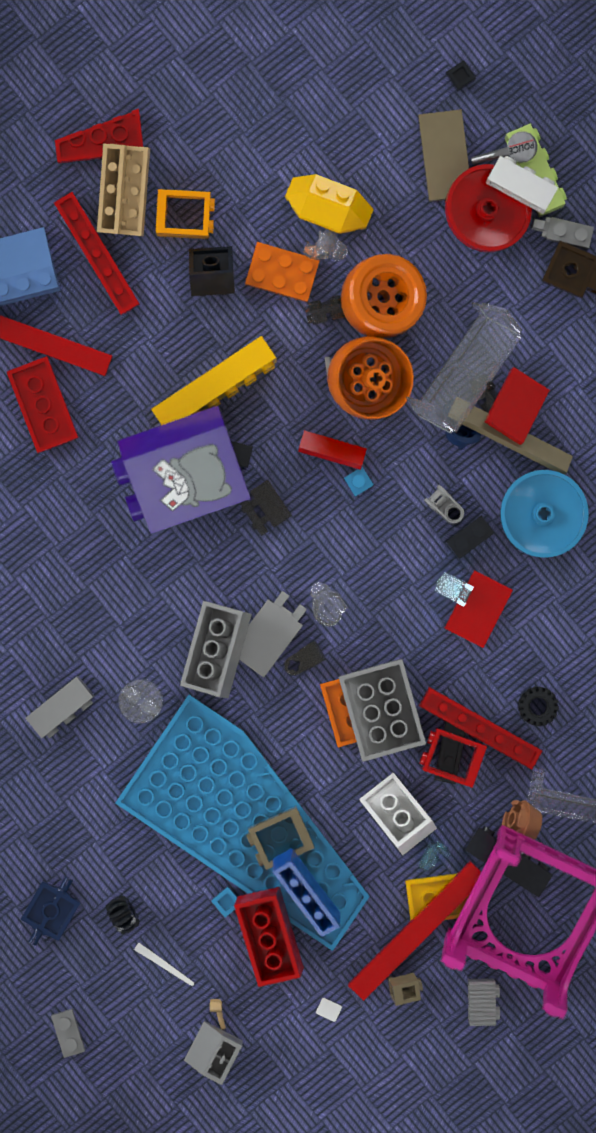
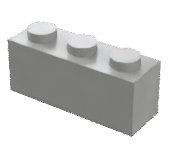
M77 676L25 719L41 738L45 736L51 738L59 731L57 727L64 722L67 725L76 717L74 713L81 708L84 711L93 704L91 699L95 696L81 678Z

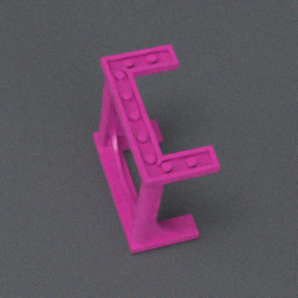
M501 825L495 847L453 928L449 927L445 934L441 962L448 968L462 971L466 961V954L473 960L479 959L487 963L492 969H500L514 979L519 978L533 988L544 990L543 1010L550 1016H558L563 1019L567 1012V992L571 978L596 931V888L569 938L557 949L540 955L521 954L504 946L495 937L489 926L487 917L488 904L508 864L517 865L520 859V851L596 886V869ZM478 919H480L481 921H483L484 924H483V925H477V924H478ZM483 931L488 936L486 939L478 941L473 939L472 935ZM493 943L495 945V948L488 946L487 944ZM554 956L560 957L556 960L558 965H556L555 961L552 959ZM542 960L547 961L551 966L550 972L541 971L539 962ZM527 961L533 962V963H534V967L531 966L530 964H527L526 962H527Z

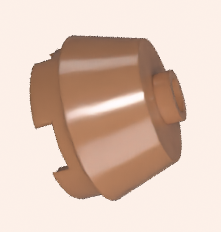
M525 800L512 801L513 807L510 812L505 811L502 825L535 840L542 826L541 812Z

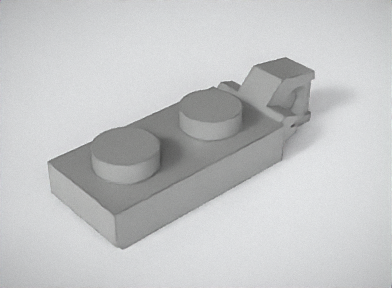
M546 217L545 221L534 219L532 224V230L542 232V237H545L546 240L558 243L562 241L584 249H589L594 230L592 226L554 217Z

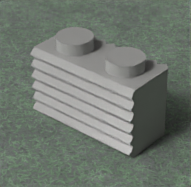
M493 978L468 979L469 1026H496V1020H500V1007L496 1006V998H500V986L496 984Z

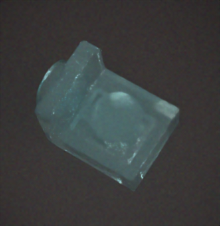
M438 841L435 844L430 842L418 864L419 868L427 872L430 867L433 869L438 860L437 852L449 858L451 853L447 851L448 846Z

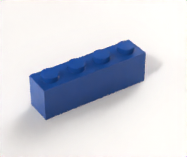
M291 848L273 858L272 872L319 935L323 937L339 928V910L295 851Z

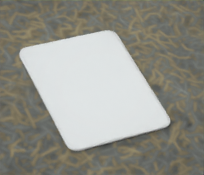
M322 998L316 1014L335 1022L342 1006Z

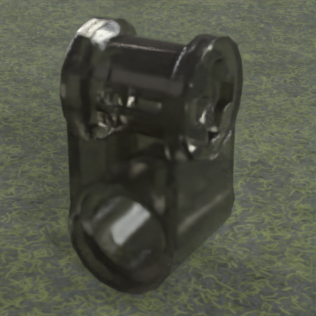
M315 640L288 657L284 663V669L287 674L296 676L326 660V657ZM290 660L300 663L297 667L298 671L295 672L294 669H288Z

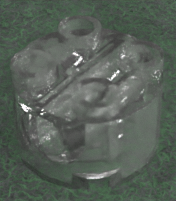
M137 679L128 683L121 690L119 695L120 711L131 722H149L161 712L164 696L161 689L154 682L147 679Z

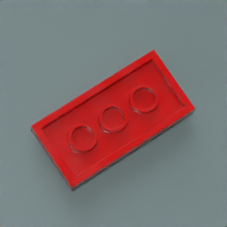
M48 356L7 371L8 378L38 454L79 438Z

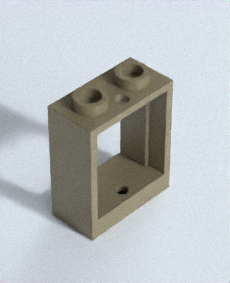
M297 806L248 828L249 833L246 836L251 847L256 846L258 853L255 856L260 867L264 865L266 870L272 868L273 860H268L256 832L288 817H291L304 845L295 849V853L301 855L315 848Z

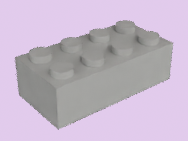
M203 601L180 686L229 699L252 614Z

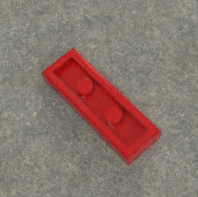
M304 430L298 452L361 470L367 448Z

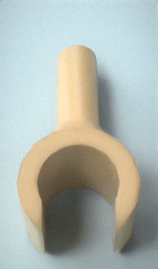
M210 999V1012H217L221 1030L225 1029L222 1001L220 999Z

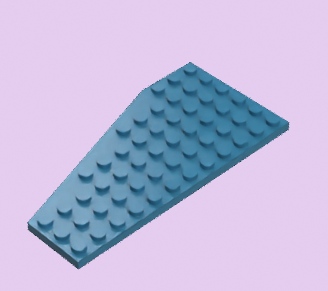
M190 694L115 802V804L246 893L250 894L280 887L290 922L332 951L370 897L246 733ZM295 806L298 808L315 847L298 855V857L340 912V927L323 937L319 935L272 872L273 867L268 870L265 869L264 865L260 867L255 856L258 853L256 846L251 847L246 836L249 833V827ZM291 817L256 832L269 861L291 848L295 850L304 846Z

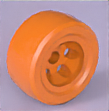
M392 254L375 255L358 263L347 275L341 291L342 310L350 325L363 335L383 339L401 335L412 328L422 316L427 299L426 285L418 269L408 260ZM373 278L379 282V285L376 287L372 285ZM389 279L394 281L395 285L392 288L387 284ZM396 294H400L402 296L401 302H397L395 300ZM377 295L383 296L384 300L380 302ZM392 308L394 315L388 314L387 309Z
M365 336L349 341L335 353L328 368L327 381L329 391L341 409L360 419L377 420L394 414L404 406L413 388L414 375L408 356L399 346L380 337ZM370 357L374 360L372 366L367 365V359ZM382 365H384L386 373L381 370ZM358 366L361 372L356 376L353 370ZM374 373L377 377L375 383L370 381V377H374ZM357 383H360L362 387L359 392H356L354 389ZM374 390L376 395L373 398H369V392Z

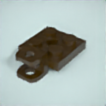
M559 241L542 282L581 299L586 290L596 294V256ZM571 264L575 265L574 269L577 273L568 275L565 267H570Z

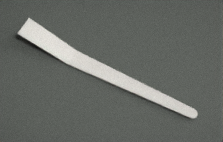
M137 944L134 949L135 951L189 985H194L193 981L142 944Z

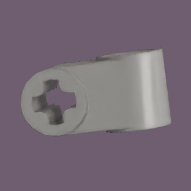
M438 485L437 490L428 499H424V502L449 524L455 525L462 521L464 517L463 508L442 486ZM454 508L460 512V517L457 520H452L448 517L450 509Z

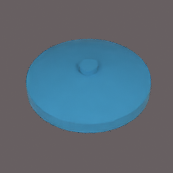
M537 470L518 478L506 491L500 508L501 525L508 540L523 553L540 558L558 556L573 548L582 538L589 516L587 500L581 488L568 476L552 470Z

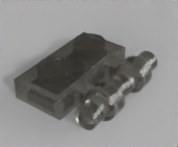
M266 480L250 491L254 497L252 501L246 500L239 503L243 514H247L253 523L251 526L254 530L257 529L261 536L268 532L264 525L268 521L275 528L292 516L269 480ZM257 505L260 506L265 514L262 518H259L253 509Z

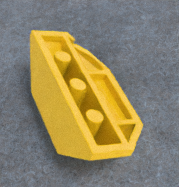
M317 174L292 178L285 198L289 201L300 219L339 234L366 229L374 210L356 189Z

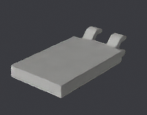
M284 591L280 593L274 603L268 599L249 624L239 659L263 678L303 626L298 621L307 610L301 604L294 613L283 607V604L289 597Z

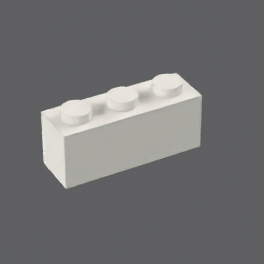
M500 156L486 184L544 214L558 189L555 186V182L547 177L542 179L536 176V172L525 166L522 168L516 165L517 162L511 157L505 156L503 158Z

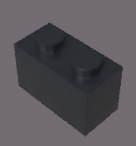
M479 516L447 540L445 544L457 560H459L493 535L494 532L484 518Z

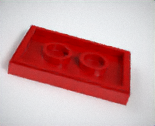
M513 367L484 422L519 445L523 444L547 397L549 389Z
M474 570L444 629L484 648L513 590Z

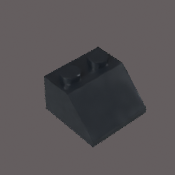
M232 246L189 249L191 296L235 293Z

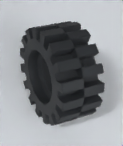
M536 686L527 689V691L521 694V698L518 701L520 716L525 722L534 726H545L551 723L554 717L557 716V710H559L558 700L554 693L544 687ZM535 698H542L546 702V710L541 715H535L530 710V703Z

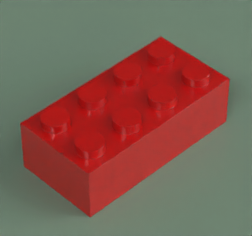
M280 887L238 896L234 903V908L258 987L300 978L304 966Z

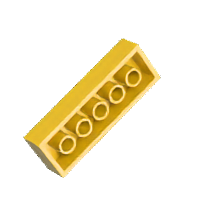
M260 336L151 410L161 425L219 406L221 399L226 396L228 399L239 392V387L244 384L246 387L257 380L256 376L263 372L265 375L275 368V363H277L276 357L263 337Z

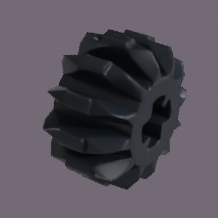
M125 896L116 897L106 905L107 914L113 926L121 934L124 935L133 931L140 924L136 910Z

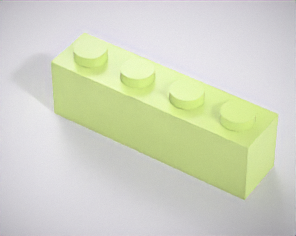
M530 123L507 133L505 136L507 145L511 136L517 132H528L535 137L537 142L536 155L532 160L521 163L517 162L516 165L522 168L526 166L536 172V176L542 179L547 177L553 180L555 186L558 187L556 171L554 168L550 169L547 162L549 156L546 149L541 148L538 142L540 135L537 129H533ZM558 187L544 214L537 211L539 217L564 207L566 204L564 200H567V197L562 187Z

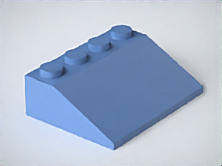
M44 227L0 238V306L61 291Z

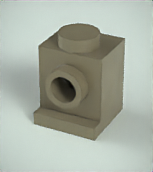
M414 973L394 978L392 976L387 977L390 997L396 1006L421 1000L422 982Z

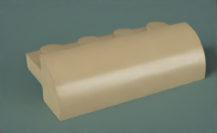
M103 143L97 232L144 236L150 148Z

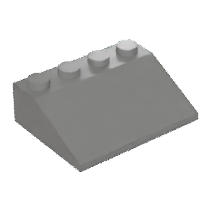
M402 659L339 676L362 762L426 744Z

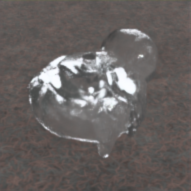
M325 229L323 233L319 231V239L315 245H311L307 241V246L302 250L306 257L310 259L322 260L331 257L336 261L344 259L348 252L347 246L338 240L337 234L329 229Z
M316 582L311 587L310 594L313 598L312 611L314 618L320 624L327 627L336 625L341 619L342 613L348 608L341 595L334 590H330L329 586L322 582Z

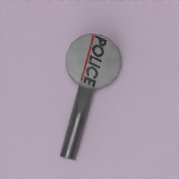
M517 132L511 136L507 147L474 156L471 160L473 165H478L499 159L500 156L510 155L512 159L519 163L528 162L536 155L537 142L531 133Z

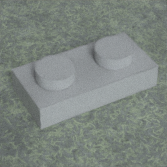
M73 1008L52 1014L51 1018L63 1057L66 1058L85 1052L86 1049Z

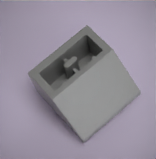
M204 1021L184 1061L203 1076L222 1085L242 1047L243 1040Z

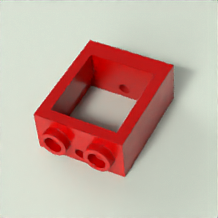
M436 728L434 732L430 731L427 743L430 746L427 752H423L419 762L422 765L421 769L473 788L487 746ZM440 735L475 747L465 778L429 766Z

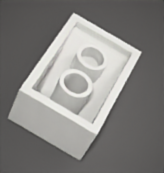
M394 773L359 799L402 855L437 829L431 818Z

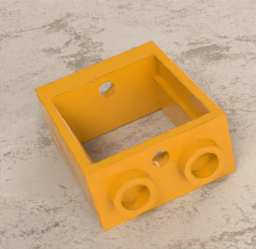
M158 189L156 235L160 237L209 239V233H213L214 220H210V211H215V198H211V192ZM168 198L203 199V230L166 228Z

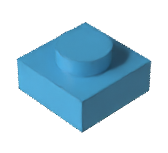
M363 467L361 470L357 469L344 477L345 482L355 497L374 485Z
M227 886L211 902L226 918L235 910L234 903L237 896Z

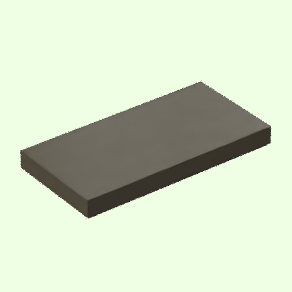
M462 109L418 115L429 202L446 200L452 183L459 175L469 169Z

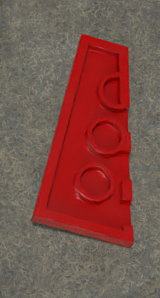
M139 108L131 111V113L117 116L110 121L96 124L89 129L55 140L58 164L101 159L103 143L144 147Z

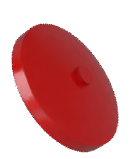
M492 164L477 165L464 171L450 186L445 201L446 219L453 234L469 248L481 252H498L515 244L526 232L532 216V208L486 184L495 166Z

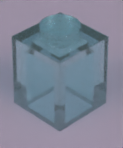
M444 572L442 577L438 579L434 592L464 607L474 587Z

